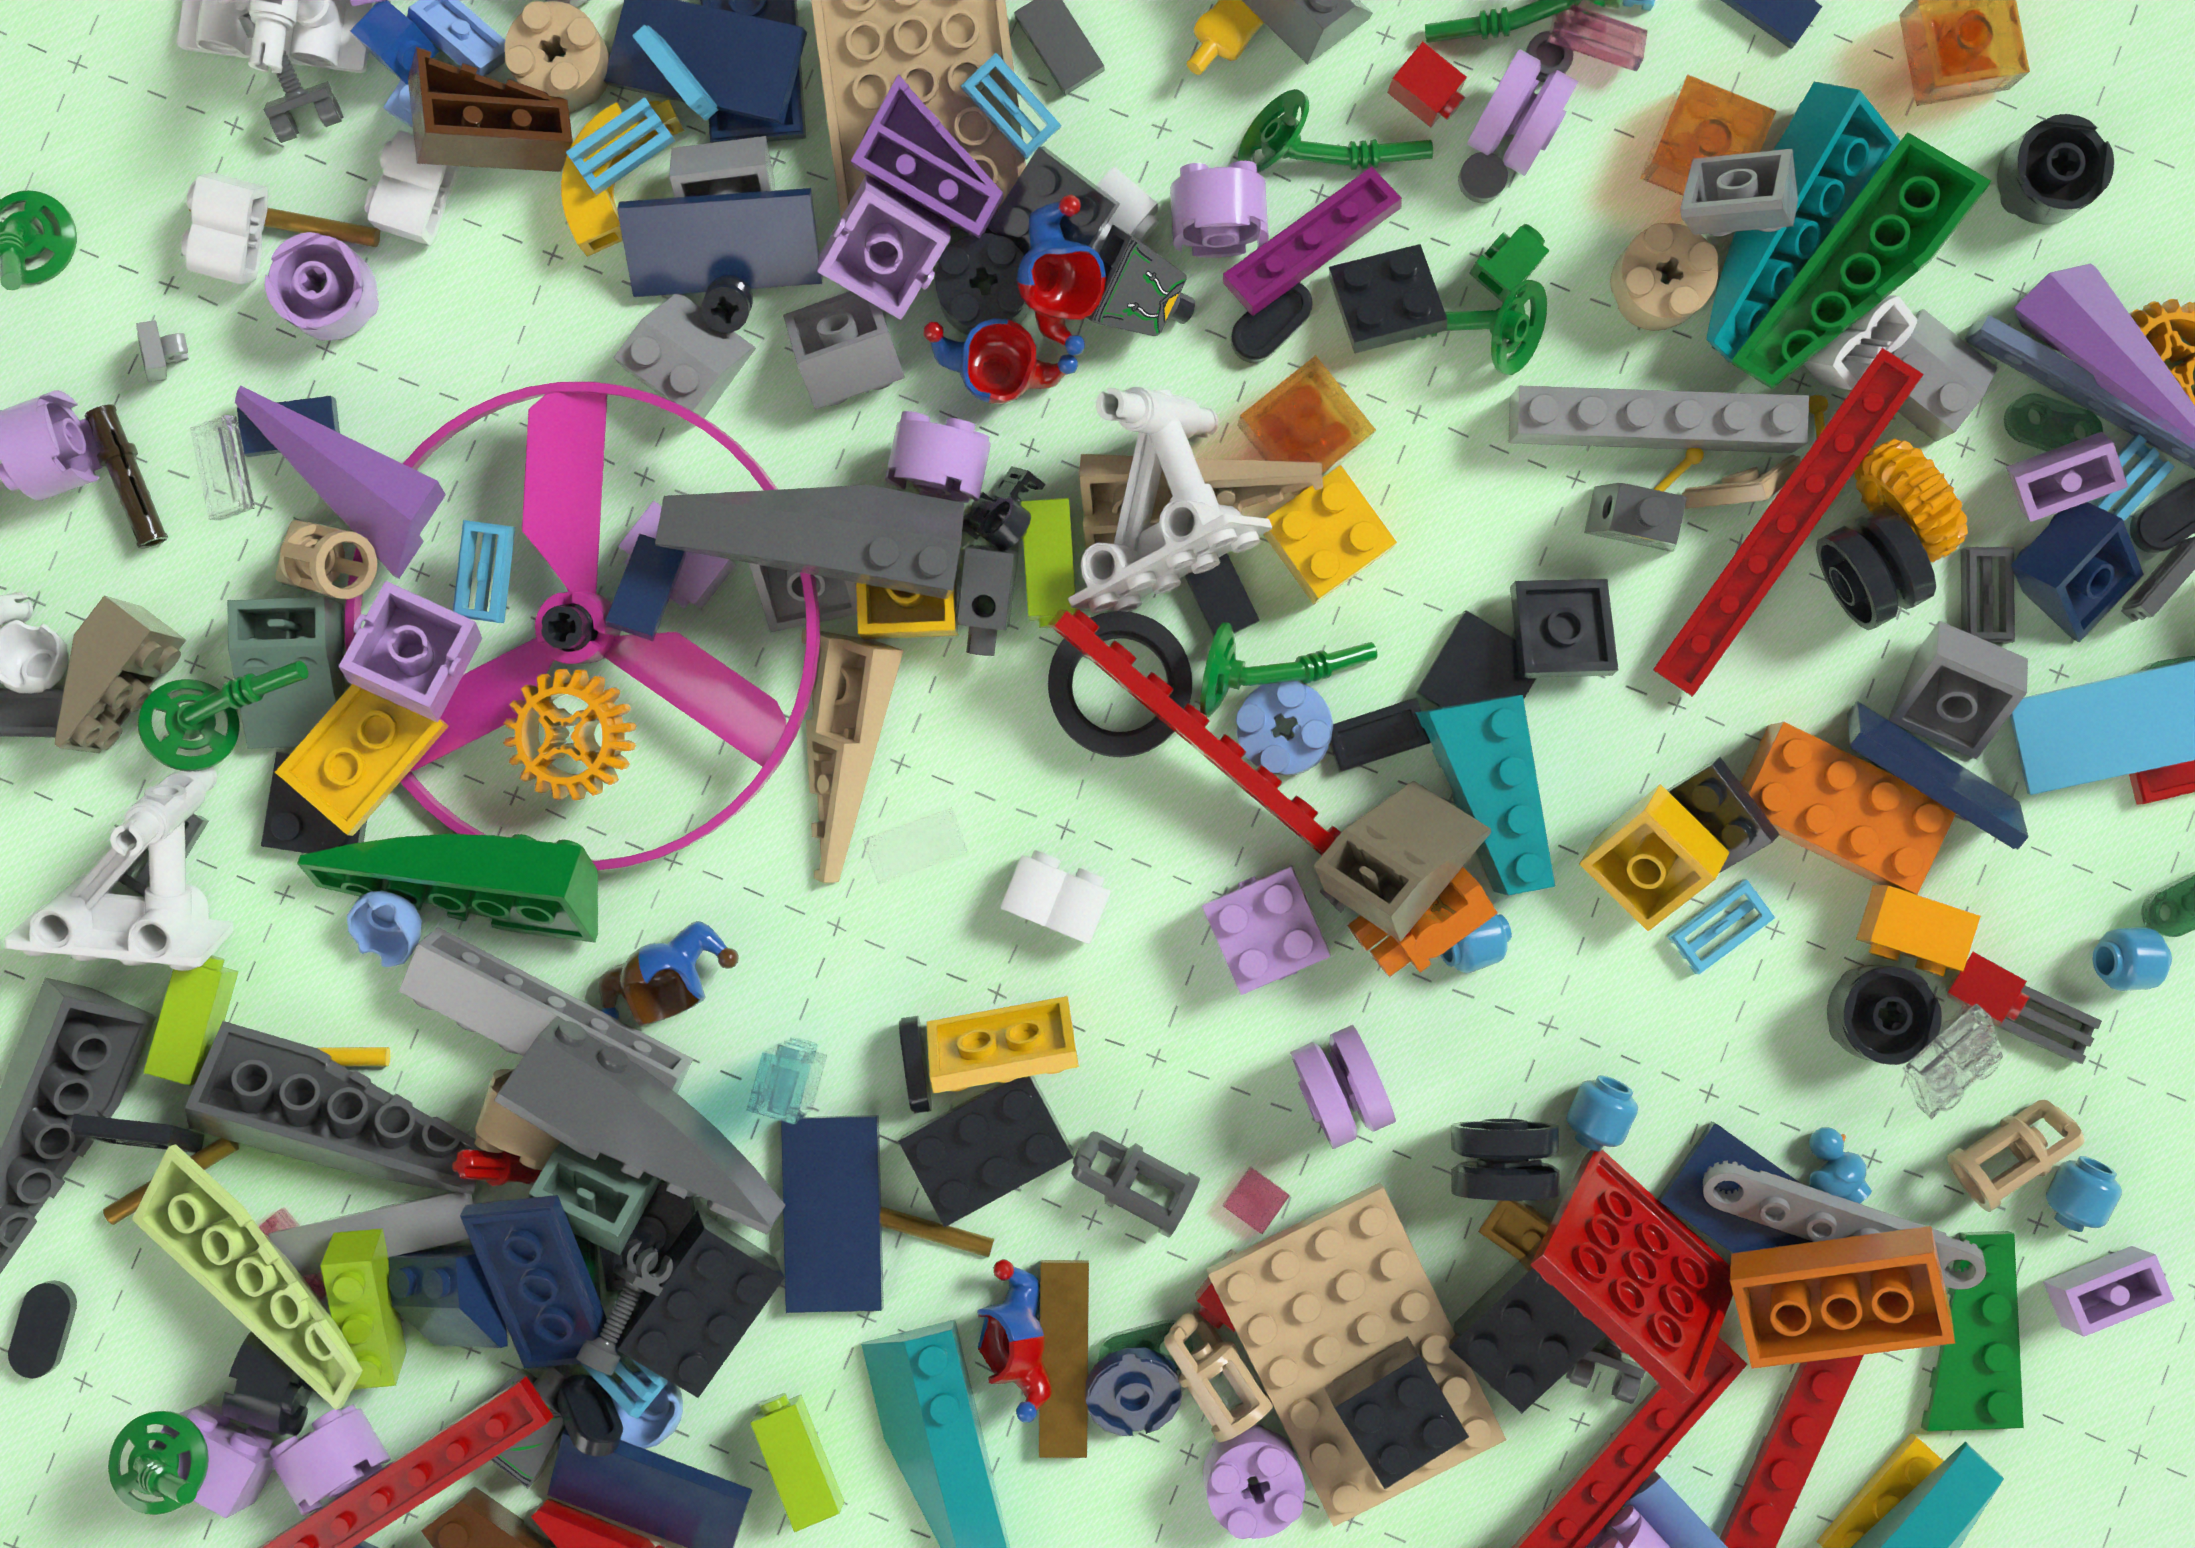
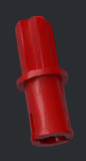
M461 1150L457 1153V1161L452 1163L453 1171L458 1172L461 1179L486 1180L492 1186H502L507 1182L535 1183L542 1170L523 1165L519 1161L521 1156L504 1150L502 1153Z

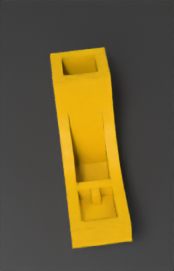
M669 99L661 103L660 101L649 102L672 136L684 131ZM616 102L594 116L577 135L571 148L620 115L623 111L619 104ZM645 116L643 119H641L640 121L632 125L630 128L619 134L617 137L609 141L607 144H605L604 146L596 150L594 153L583 159V161L585 162L591 157H593L595 154L606 148L608 145L616 141L618 138H620L621 136L629 132L631 129L642 123L644 120L647 119V117ZM654 129L632 144L623 153L615 156L592 172L595 178L658 135L657 131ZM567 155L561 179L563 210L577 245L588 257L623 241L614 197L615 183L596 196Z

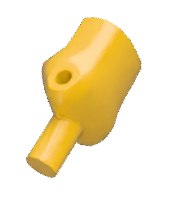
M1218 0L1209 11L1197 20L1193 28L1195 37L1202 44L1187 61V67L1194 74L1201 75L1217 55L1229 61L1237 60L1246 49L1252 36L1264 22L1242 0Z

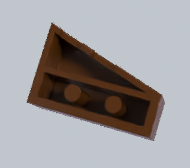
M416 47L408 76L417 164L562 172L567 157L566 151L571 148L573 143L567 99L549 96L547 92L507 79L506 84L476 74L477 68L462 63L461 68L430 58V51Z
M473 1487L421 1530L433 1548H557L550 1539L547 1541L524 1525L523 1519L477 1487Z

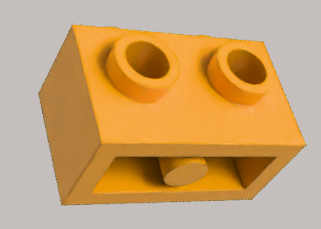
M1873 885L1856 940L1870 944L1869 953L1898 962L1899 955L1901 954L1916 959V969L1944 977L1946 970L1964 971L1981 916L1889 885Z

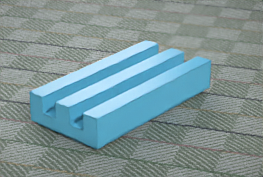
M643 25L632 35L692 110L705 121L718 111L716 108L718 105L656 31L650 26Z
M997 53L961 85V89L1025 160L1030 158L1038 147H1041L1062 126ZM993 69H996L1047 125L1042 131L1038 130L992 79L989 73ZM980 82L986 86L1032 137L1028 144L1022 140L976 89Z
M644 97L566 151V153L597 196L675 140ZM645 116L647 117V119L644 120L642 123H640L639 125L631 129L629 132L618 138L616 141H614L606 148L595 154L593 157H591L585 162L583 161V159H585L586 157L594 153L596 150L607 144L609 141H611L619 134L630 128L632 125L643 119ZM654 129L657 131L658 135L595 178L592 172L615 156L623 153L632 144Z
M2140 434L2133 437L2118 453L2122 467L2134 454L2141 458L2125 475L2128 487L2106 495L2097 505V507L2108 511L2148 467L2152 468L2151 474L2113 513L2122 518L2123 521L2175 467L2169 461L2163 462L2158 457L2161 453L2154 447L2149 449L2144 444L2147 440Z
M463 520L453 603L454 612L474 620L495 623L505 622L516 527ZM478 532H483L481 556L477 570L478 582L475 608L469 609ZM496 534H498L490 608L488 612L487 608L495 548Z
M1742 879L1669 933L1667 937L1679 949L1678 952L1683 959H1686L1691 965L1689 967L1692 971L1699 975L1774 920L1775 916L1749 881ZM1745 894L1748 898L1745 902L1694 940L1687 943L1684 939ZM1756 909L1759 913L1757 917L1699 959L1695 953L1697 950L1751 910Z
M631 1359L652 1381L647 1388L619 1360L614 1371L639 1396V1399L635 1402L611 1375L597 1371L583 1363L581 1364L628 1415L636 1419L641 1416L668 1383L667 1379Z

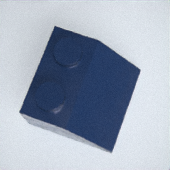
M2089 502L2055 514L2042 533L2030 545L2024 547L2016 560L2011 564L2022 592L2068 636L2079 643L2144 575L2123 519Z
M432 1247L388 1257L392 1307L431 1344L503 1348L508 1346L505 1322L473 1248Z

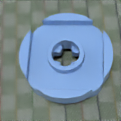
M1299 681L1259 686L1249 694L1236 716L1237 737L1240 746L1246 751V757L1255 766L1258 767L1261 764L1273 774L1297 775L1310 770L1324 758L1332 738L1333 717L1326 701L1313 688ZM1281 715L1286 719L1295 717L1298 723L1292 729L1295 736L1288 741L1282 735L1275 738L1272 732L1277 726L1275 719Z

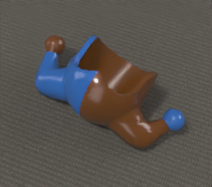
M701 921L693 922L675 935L667 944L652 943L642 946L633 952L625 963L607 970L598 980L602 1004L600 1011L618 1020L619 1011L615 1006L618 995L622 994L639 1026L649 1025L673 1017L698 1005L706 998L696 970V961L703 950L715 954L719 965L725 969L735 967L738 963L739 955L733 948L726 947L722 939L709 925Z

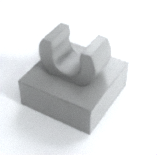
M156 320L136 323L137 338L147 382L166 380V363L189 360L184 333L160 337Z

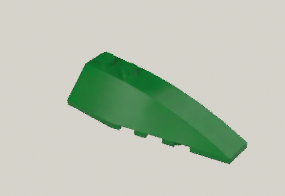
M1907 132L1732 359V365L1770 389H1773L1931 262L1988 188L1991 180Z
M467 834L406 836L354 843L300 855L297 865L315 886L359 897L372 891L383 890L407 899L419 911H421L423 903H428L447 911L449 918L467 921L469 913L492 918V928L509 932L593 943L596 942L598 936V869L583 846L570 840L562 839L556 843L537 841L523 834H515L512 837Z

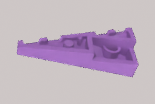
M2090 263L2048 273L2014 307L2022 328L2093 374L2098 386L2195 450V405L2094 265Z
M240 385L235 397L237 407L247 415L271 444L281 452L294 469L353 532L368 539L375 549L376 557L394 577L400 579L424 542L420 536L421 532L446 496L438 480Z

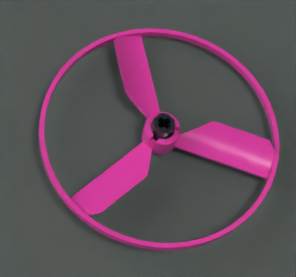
M556 382L529 386L501 394L468 409L434 432L402 463L418 470L433 452L455 434L479 419L507 406L542 397L528 409L522 532L537 548L568 589V592L552 595L540 607L535 620L536 638L463 674L440 717L449 727L411 770L415 771L504 726L503 723L508 718H518V714L513 711L509 704L513 700L526 701L521 688L530 684L537 687V676L547 674L555 660L565 664H586L598 662L606 658L762 766L752 782L729 806L706 824L682 838L656 849L631 856L600 860L591 859L598 870L622 868L661 858L688 847L714 832L739 813L761 791L780 766L797 736L809 705L816 678L820 648V609L815 575L800 572L806 607V650L799 690L787 725L786 718L777 700L680 633H656L654 641H650L635 635H620V630L607 626L605 620L612 603L602 595L597 594L607 395L623 396L650 403L682 417L704 430L727 448L751 473L763 490H778V488L763 468L737 441L712 422L682 405L658 395L622 385L598 382ZM356 547L353 561L363 563L361 553ZM349 575L347 586L354 583L358 577ZM363 594L346 599V652L356 635L353 628L361 614ZM411 770L401 780V784L428 812L454 832L467 835H486L461 820L442 805L417 780Z

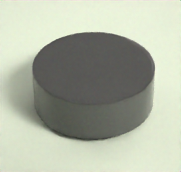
M1544 31L1537 34L1531 39L1525 50L1526 53L1540 60L1541 70L1536 77V80L1540 82H1545L1549 74L1556 70L1566 74L1574 56L1570 41L1563 34L1555 31Z
M1482 152L1475 153L1464 162L1459 172L1458 183L1460 190L1465 197L1473 202L1487 203L1493 201L1503 191L1507 183L1508 171L1502 159L1493 153L1485 155Z

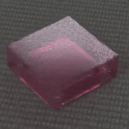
M1249 1166L1222 1205L1260 1234H1263L1290 1197V1194L1255 1168Z

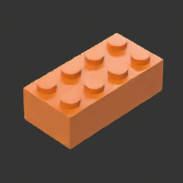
M1784 721L1767 726L1740 782L1779 832V836L1879 885H1889L1918 895L1956 815L1950 809L1900 778Z
M1931 1226L1731 1254L1730 1283L1752 1369L1955 1343L1952 1315Z

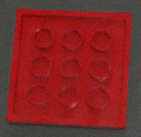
M1603 1149L1601 1151L1590 1150L1584 1156L1530 1265L1548 1284L1554 1286L1577 1307L1585 1318L1591 1320L1613 1340L1622 1352L1628 1354L1648 1372L1659 1386L1666 1389L1683 1404L1696 1395L1733 1297L1730 1283L1731 1266Z

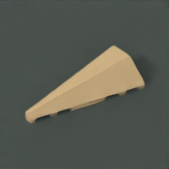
M1081 454L1079 480L1084 513L1083 531L1086 549L1092 544L1099 542L1114 544L1133 456ZM1195 458L1203 480L1212 486L1218 504L1233 506L1240 513H1242L1243 508L1268 500L1270 505L1281 502L1285 494L1312 485L1315 490L1323 488L1322 463ZM1163 470L1149 527L1159 523L1161 512L1173 497Z
M802 629L801 638L803 644H806V629ZM820 631L817 672L812 690L813 712L812 719L806 720L809 792L817 795L819 822L811 824L812 837L820 839L821 862L820 869L814 870V879L822 883L839 882L904 650L872 639L863 640L860 637Z

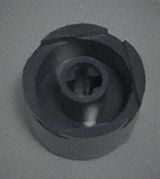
M2059 114L2037 123L2015 140L2006 149L2000 160L1997 171V184L2001 195L2002 207L2008 213L2015 214L2035 224H2055L2070 218L2091 204L2108 187L2114 171V154L2109 141L2104 142L2102 137L2095 131L2098 127L2090 120L2081 116Z
M983 233L980 239L974 235H969L956 241L942 253L935 277L936 292L946 320L961 333L968 336L970 331L979 323L993 318L1009 319L1021 324L1027 316L1030 307L1027 306L1020 295L1017 283L1018 268L1024 254L1014 242L1007 237ZM987 280L991 285V293L981 295L979 282Z
M1861 966L1846 971L1832 989L1827 1004L1829 1032L1835 1042L1858 1058L1881 1064L1900 1065L1911 1061V1059L1917 1057L1922 1052H1926L1934 1044L1941 1028V1006L1938 998H1935L1927 985L1928 983L1919 974L1905 968L1893 966ZM1880 1008L1889 1011L1887 1020L1878 1018Z
M251 1331L241 1345L231 1367L229 1377L235 1378L237 1381L234 1395L224 1392L222 1401L223 1415L226 1418L280 1435L290 1434L297 1436L301 1432L307 1418L308 1408L306 1405L312 1392H317Z

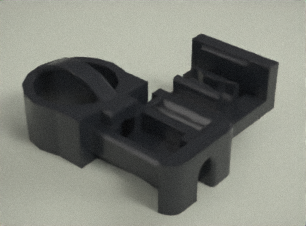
M1011 466L992 494L995 498L994 500L984 492H981L979 501H973V508L963 516L962 529L976 540L981 536L1001 551L1010 549L1019 540L1023 539L1031 521V513L1017 503L1022 501L1018 497L1019 491L1022 493L1028 492V488L1042 490L1046 484L1029 470Z

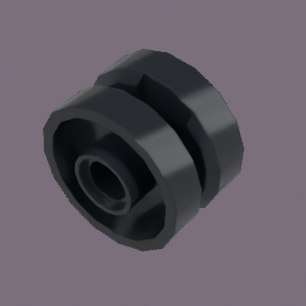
M1881 505L1856 518L1853 529L1842 526L1817 540L1816 553L1818 563L1826 583L1847 615L1860 627L1868 631L1895 618L1898 606L1907 610L1930 599L1935 594L1937 586L1929 557L1915 532L1892 508Z
M1507 1118L1467 1121L1451 1125V1150L1464 1157L1478 1158L1475 1161L1461 1162L1451 1169V1192L1453 1195L1470 1199L1503 1201L1542 1200L1555 1198L1560 1195V1170L1541 1160V1158L1551 1157L1559 1151V1125Z

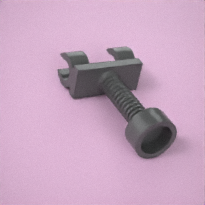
M248 12L238 19L247 37L253 38L255 23L251 21V16ZM285 50L282 59V72L275 73L277 78H279L278 81L281 83L283 91L286 92L285 96L267 102L263 109L280 143L297 138L296 134H299L296 122L289 110L314 102L319 118L325 127L342 122L341 119L344 118L328 81L307 89L300 87L299 78H296L297 74L294 73L295 70L292 69L293 66L290 64L291 61L288 59V55H285Z
M634 1239L625 1245L621 1255L623 1264L617 1263L613 1272L625 1279V1286L622 1288L623 1291L620 1292L621 1296H618L619 1300L615 1302L617 1305L613 1306L612 1314H609V1318L606 1320L607 1323L604 1324L605 1328H602L603 1332L599 1334L601 1337H597L593 1341L585 1340L576 1357L583 1364L611 1376L621 1358L615 1351L616 1345L614 1343L618 1342L619 1334L623 1332L621 1329L625 1328L626 1320H629V1316L632 1314L631 1311L636 1306L635 1302L639 1300L637 1297H640V1293L644 1290L659 1297L663 1289L659 1284L666 1281L673 1270L671 1258L665 1255L660 1269L654 1274H649L658 1261V1252L651 1245L649 1249L640 1253L636 1264H634L633 1256L642 1243L638 1239Z
M1607 1338L1606 1347L1602 1350L1594 1347L1566 1374V1378L1569 1379L1570 1383L1587 1388L1592 1379L1596 1362L1617 1369L1619 1371L1615 1377L1611 1395H1614L1615 1399L1633 1404L1640 1389L1641 1378L1643 1379L1646 1371L1637 1362L1623 1358V1352L1617 1347L1616 1343Z

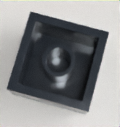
M1408 1336L1325 1387L1336 1412L1384 1489H1387L1469 1438V1435Z

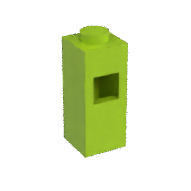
M1069 498L1021 501V506L1031 513V521L1026 530L1027 533L1023 537L1029 621H1039V628H1051L1048 623L1060 609L1067 610L1071 614L1076 610V608H1071L1068 600L1069 597L1075 594Z
M211 955L202 966L184 971L173 969L143 1073L189 1086L195 1085L222 1021H225L239 973L237 970L223 967L225 959Z
M782 1393L760 1403L761 1411L756 1413L750 1424L794 1533L840 1514L845 1501L802 1394L788 1399L786 1393Z

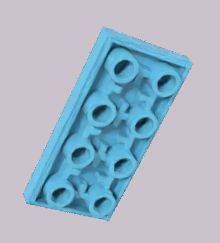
M2195 659L2024 697L2010 715L2027 794L2043 793L2195 760Z

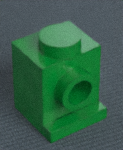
M1523 224L1511 237L1503 232L1485 252V255L1491 260L1489 261L1481 255L1469 274L1504 303L1512 289L1531 275L1550 250L1543 245L1545 240L1536 229L1528 224Z

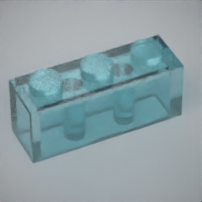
M790 1037V1040H784V1043H778L763 1051L746 1111L796 1124L813 1109L828 1055L817 1052L819 1044L797 1037Z

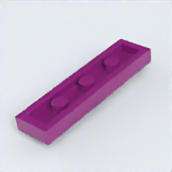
M1371 166L1223 273V284L1248 312L1254 316L1400 210L1402 207V197Z

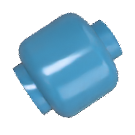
M1496 914L1440 956L1448 966H1454L1463 973H1472L1497 964L1506 956L1508 950L1507 942L1512 938L1510 925L1502 914Z
M2146 927L2118 928L2108 931L2102 936L2093 951L2092 961L2097 975L2110 988L2118 991L2148 990L2159 987L2165 981L2172 964V954L2164 938L2156 930Z
M1599 1075L1596 1080L1582 1082L1566 1116L1567 1123L1577 1133L1575 1140L1584 1147L1594 1151H1601L1603 1146L1617 1147L1622 1145L1638 1113V1105L1632 1098V1089L1614 1078Z
M2079 1156L2077 1161L2069 1160L2063 1162L2046 1192L2047 1203L2057 1212L2054 1219L2061 1225L2077 1232H2082L2084 1227L2101 1228L2105 1226L2122 1196L2121 1186L2115 1180L2117 1173L2107 1165L2086 1156Z

